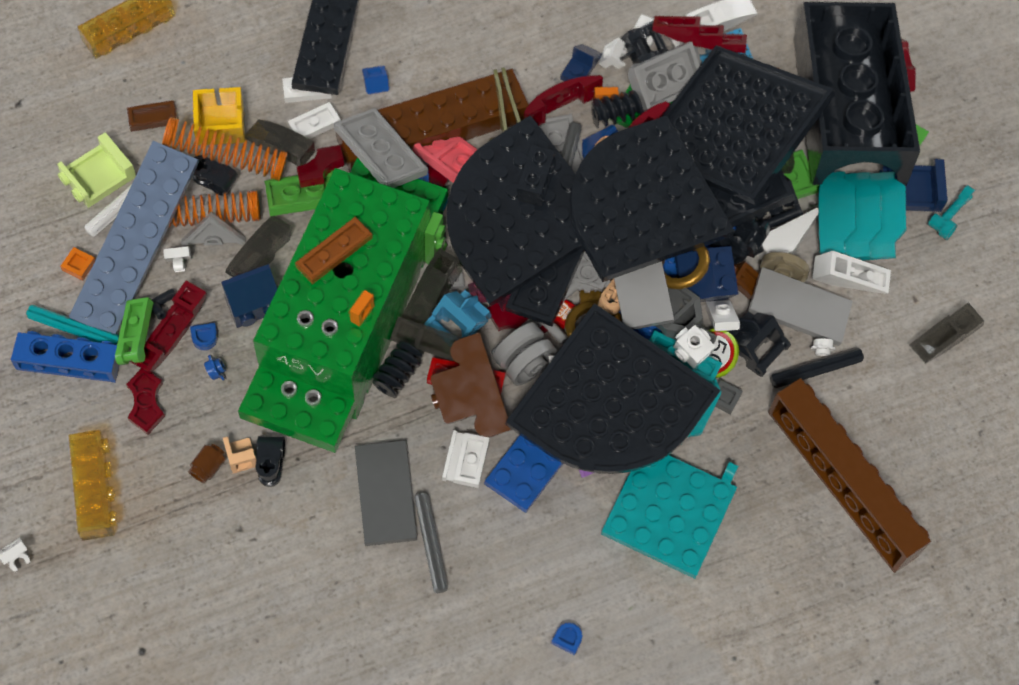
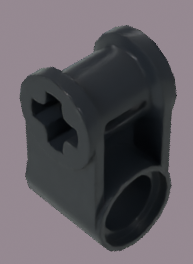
M202 155L194 157L198 159L199 163L192 176L193 181L218 195L224 196V193H226L227 196L238 178V173L232 167L214 160L211 161L208 157L203 159Z
M258 436L255 466L258 479L262 485L273 487L280 482L282 477L285 437Z

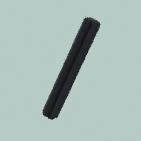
M856 348L771 375L770 381L774 388H779L792 384L800 378L805 380L863 361L864 355L860 348Z

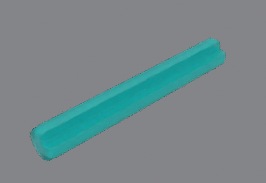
M30 305L26 312L28 319L98 343L110 341L116 345L118 343L119 335L88 326L42 307Z

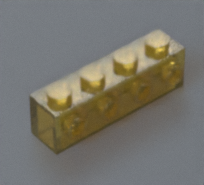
M126 0L77 26L81 40L96 59L102 55H107L111 50L122 44L129 43L133 38L149 32L159 24L168 22L175 16L171 0Z
M100 430L69 434L78 534L83 541L114 536V526H118L116 511H112L111 502L115 501V492L113 486H109V478L113 477L111 462H107L106 454L110 453L109 440L103 437Z

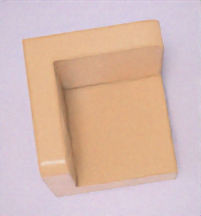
M228 436L223 438L233 474L255 468L256 458L249 438L229 443Z

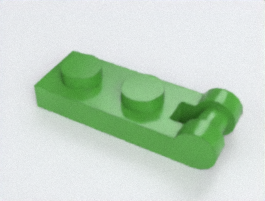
M433 212L425 230V262L432 267L439 266L441 261L440 255L445 252L447 247L446 237H443L446 226L443 225V215Z
M149 297L126 301L115 353V360L118 365H126L129 361L140 363L145 360L144 346L153 302Z

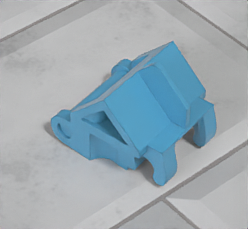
M466 290L461 294L455 291L444 294L424 326L428 330L432 329L451 347L457 339L439 321L442 319L445 322L452 320L462 330L461 338L474 335L491 318V313L478 301L477 295L472 296Z

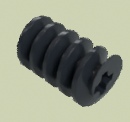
M630 90L628 95L625 92H621L619 97L616 94H612L610 99L608 96H603L601 101L599 98H594L592 101V118L596 128H599V121H602L606 127L608 126V119H611L615 125L617 124V117H620L624 123L626 122V115H629L633 121L635 120V113H638L639 116L644 113L642 102L634 90Z
M404 341L397 343L396 349L390 352L391 357H387L385 364L379 367V372L373 375L372 383L374 386L392 398H397L394 388L399 391L403 390L400 381L404 383L409 382L405 374H415L411 366L416 368L421 366L417 358H423L422 354L415 347Z

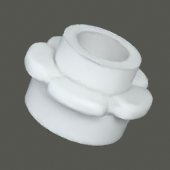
M814 339L811 350L815 351L817 356H830V352L834 351L835 347H833V340Z

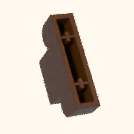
M477 333L455 341L451 346L450 353L453 360L460 365L430 377L435 394L431 395L435 409L440 408L444 422L447 424L477 416L474 427L477 433L483 437H494L512 431L511 428L505 425L508 416L481 334Z

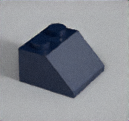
M731 246L707 248L710 257L708 271L699 282L687 289L700 297V302L722 301L739 295ZM692 251L675 256L678 278L686 277L696 269L699 263L697 252Z
M269 264L221 282L227 306L237 328L251 326L257 320L264 318L277 291Z

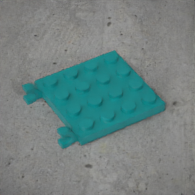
M668 455L650 466L631 471L602 529L601 535L696 579L736 492L737 487L732 485L731 482L738 466L729 462L722 479H719Z

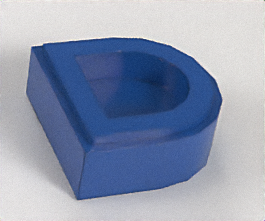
M215 323L190 326L191 338L197 349L209 350L216 345L217 330Z
M564 623L557 629L551 644L575 656L582 641V631L576 624Z

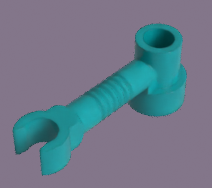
M967 185L943 215L940 216L935 213L928 225L938 231L939 236L948 240L958 226L951 219L972 199L975 189Z

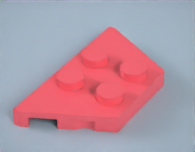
M454 137L448 140H435L429 146H421L420 143H416L412 151L454 183L463 165L477 149L463 138Z

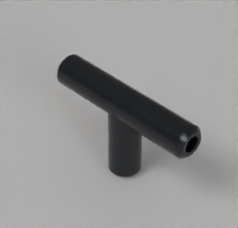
M172 288L151 299L153 302L152 312L159 320L166 317V312L161 305L172 300L176 294Z

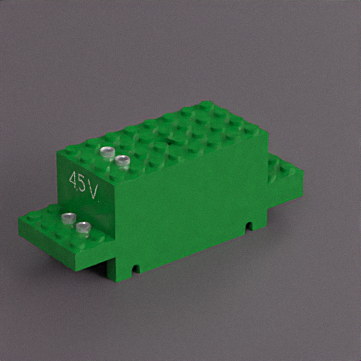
M359 158L356 159L350 173L337 168L334 169L253 339L259 367L238 409L240 419L336 453L351 418L357 420L364 404L365 394L369 393L373 384V375L379 370L419 279L420 269L426 263L425 230L433 212L443 215L448 204V189L420 179H415L395 188L380 184ZM356 217L372 233L373 238L342 261L349 263L353 267L352 275H347L343 279L338 278L334 275L332 269L312 284L296 268L295 262ZM366 290L374 296V308L359 327L351 322L350 309L363 291ZM303 318L310 319L308 323L301 322ZM329 326L335 328L332 332H327L325 329ZM289 387L294 389L292 393H286L285 390ZM312 396L318 397V400L316 402H310L309 398Z

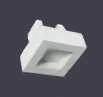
M617 38L605 45L599 64L604 68H608L611 65L617 69L624 67L626 64L620 58L628 53L626 50H623L625 42Z
M188 246L163 249L164 259L167 262L173 261L175 273L185 272L184 260L192 259L191 249Z
M20 538L0 550V560L4 565L9 563L11 570L14 572L18 570L14 565L16 558L21 557L27 564L30 563L28 555L24 553L27 548Z

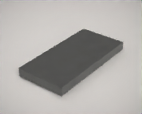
M406 441L355 446L365 546L417 541Z

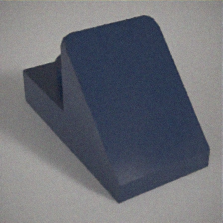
M584 44L574 46L572 58L561 73L560 80L567 81L589 76L600 60L602 53Z

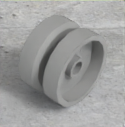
M528 323L512 332L498 345L493 353V359L502 369H507L506 375L516 386L523 385L540 375L547 367L548 357L555 356L558 353V350L548 339L543 340L544 333L535 323Z

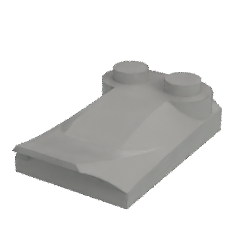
M692 42L685 43L642 63H636L629 68L628 78L632 90L638 94L644 112L659 103L674 101L700 67L702 61L697 47L693 46Z

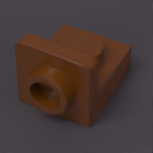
M746 261L734 264L738 290L750 300L752 299L759 273Z

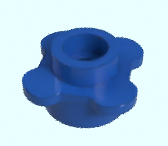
M211 354L208 355L209 360L204 363L208 375L212 380L221 377L224 381L226 377L223 372L226 371V367L220 358H214Z

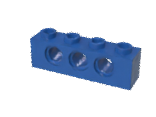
M34 331L17 333L11 356V362L16 370L116 383L120 366L115 360L117 345L113 342H91L86 338L67 339L57 334L44 336ZM47 349L46 353L37 355L39 351ZM72 353L70 357L62 358L64 354ZM91 356H98L94 361H87Z

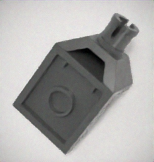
M668 288L674 322L656 325V327L665 336L677 341L675 337L685 327L689 330L696 325L699 329L702 328L709 334L710 341L714 344L717 336L703 326L700 297L687 288L680 290Z

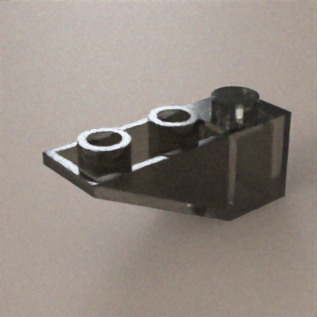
M439 248L426 267L402 315V319L421 330L424 329L425 322L432 316V312L444 294L449 292L462 272L458 258Z

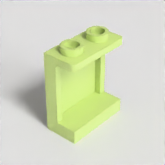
M106 132L97 137L100 145L67 166L62 162L57 164L60 173L57 175L65 186L69 184L73 189L71 192L79 203L83 201L88 208L136 177L133 165Z

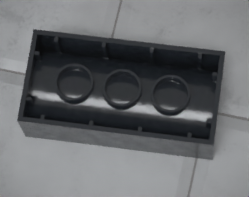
M803 2L794 35L798 76L833 88L835 92L833 99L806 134L812 185H822L827 176L844 166L856 163H877L891 168L895 172L896 180L907 186L920 154V146L896 4Z

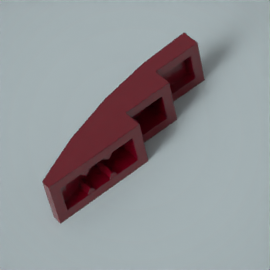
M654 16L653 31L683 43L692 42L693 46L713 49L717 45L733 52L746 53L747 34H724V25H701V17Z

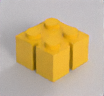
M241 87L219 88L222 105H217L214 89L193 90L195 138L199 127L202 126L198 146H201L207 128L210 130L206 145H210L216 130L217 135L214 145L219 144L222 133H225L223 144H227L230 135H232L231 144L236 143L238 137L240 138L239 143H244V105Z

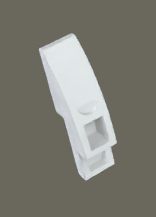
M721 0L686 14V16L701 17V25H724V31L757 16V12L750 0ZM669 38L674 48L685 44Z

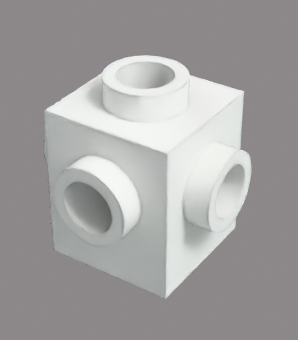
M694 325L689 330L685 327L676 335L677 341L673 348L675 349L676 356L682 362L687 361L695 369L712 354L716 346L710 341L711 338L704 329H699Z

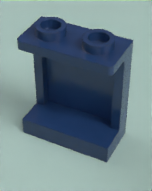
M935 159L931 166L915 165L906 186V211L942 212L948 201L944 159ZM885 165L880 167V173L893 172L891 168Z

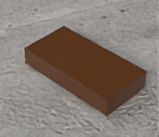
M174 100L127 107L131 132L167 126L170 117L177 118Z

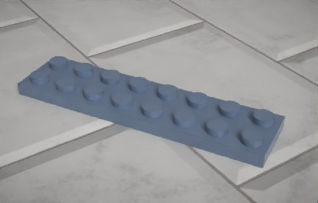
M152 141L69 318L118 335L122 325L126 301L135 299L197 168L198 159Z

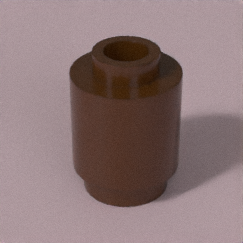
M215 444L210 446L204 445L191 462V468L188 473L199 482L205 484L207 480L213 478L226 460L223 456L224 451Z

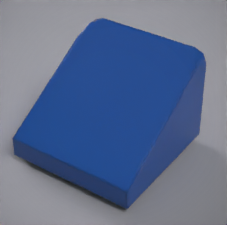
M385 66L362 69L367 94L389 91Z

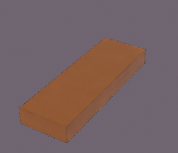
M354 217L295 262L296 268L314 284L373 238L372 233Z

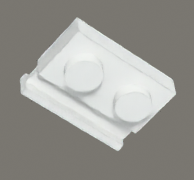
M453 430L442 481L448 480L456 484L479 488L490 438L470 433H458Z

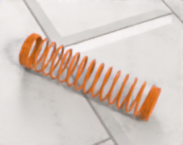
M169 118L162 140L163 145L170 147L172 143V148L176 149L180 142V151L183 152L188 144V154H191L195 147L196 157L199 156L203 148V159L208 156L211 149L210 160L213 161L218 153V163H221L226 154V166L230 164L234 155L233 167H237L241 159V170L245 168L249 159V173L253 170L257 160L256 175L260 173L264 164L263 176L266 177L272 165L271 179L280 181L288 152L280 151L275 167L278 151L276 148L266 170L270 147H267L259 167L262 144H260L251 166L255 142H253L243 165L247 139L244 141L236 162L240 138H237L228 160L232 135H230L220 159L225 133H222L213 156L217 135L216 130L205 155L210 130L207 128L197 153L202 126L199 127L190 150L194 123L192 124L187 140L182 148L186 121L174 147L179 119Z
M257 191L247 192V218L242 192H239V219L234 193H231V219L226 193H224V219H222L219 197L216 193V216L218 217L219 215L220 219L224 222L226 221V213L231 224L234 220V213L238 223L241 222L242 213L246 222L249 221L250 213L253 222L260 221ZM208 194L209 214L210 212L213 213L210 194ZM185 195V222L183 223L179 204L176 224L174 216L172 218L173 225L176 228L179 225V218L183 227L187 224V218L191 226L194 225L195 218L197 224L199 223L194 195L192 196V223L188 211L187 196ZM200 195V221L206 217L202 195Z

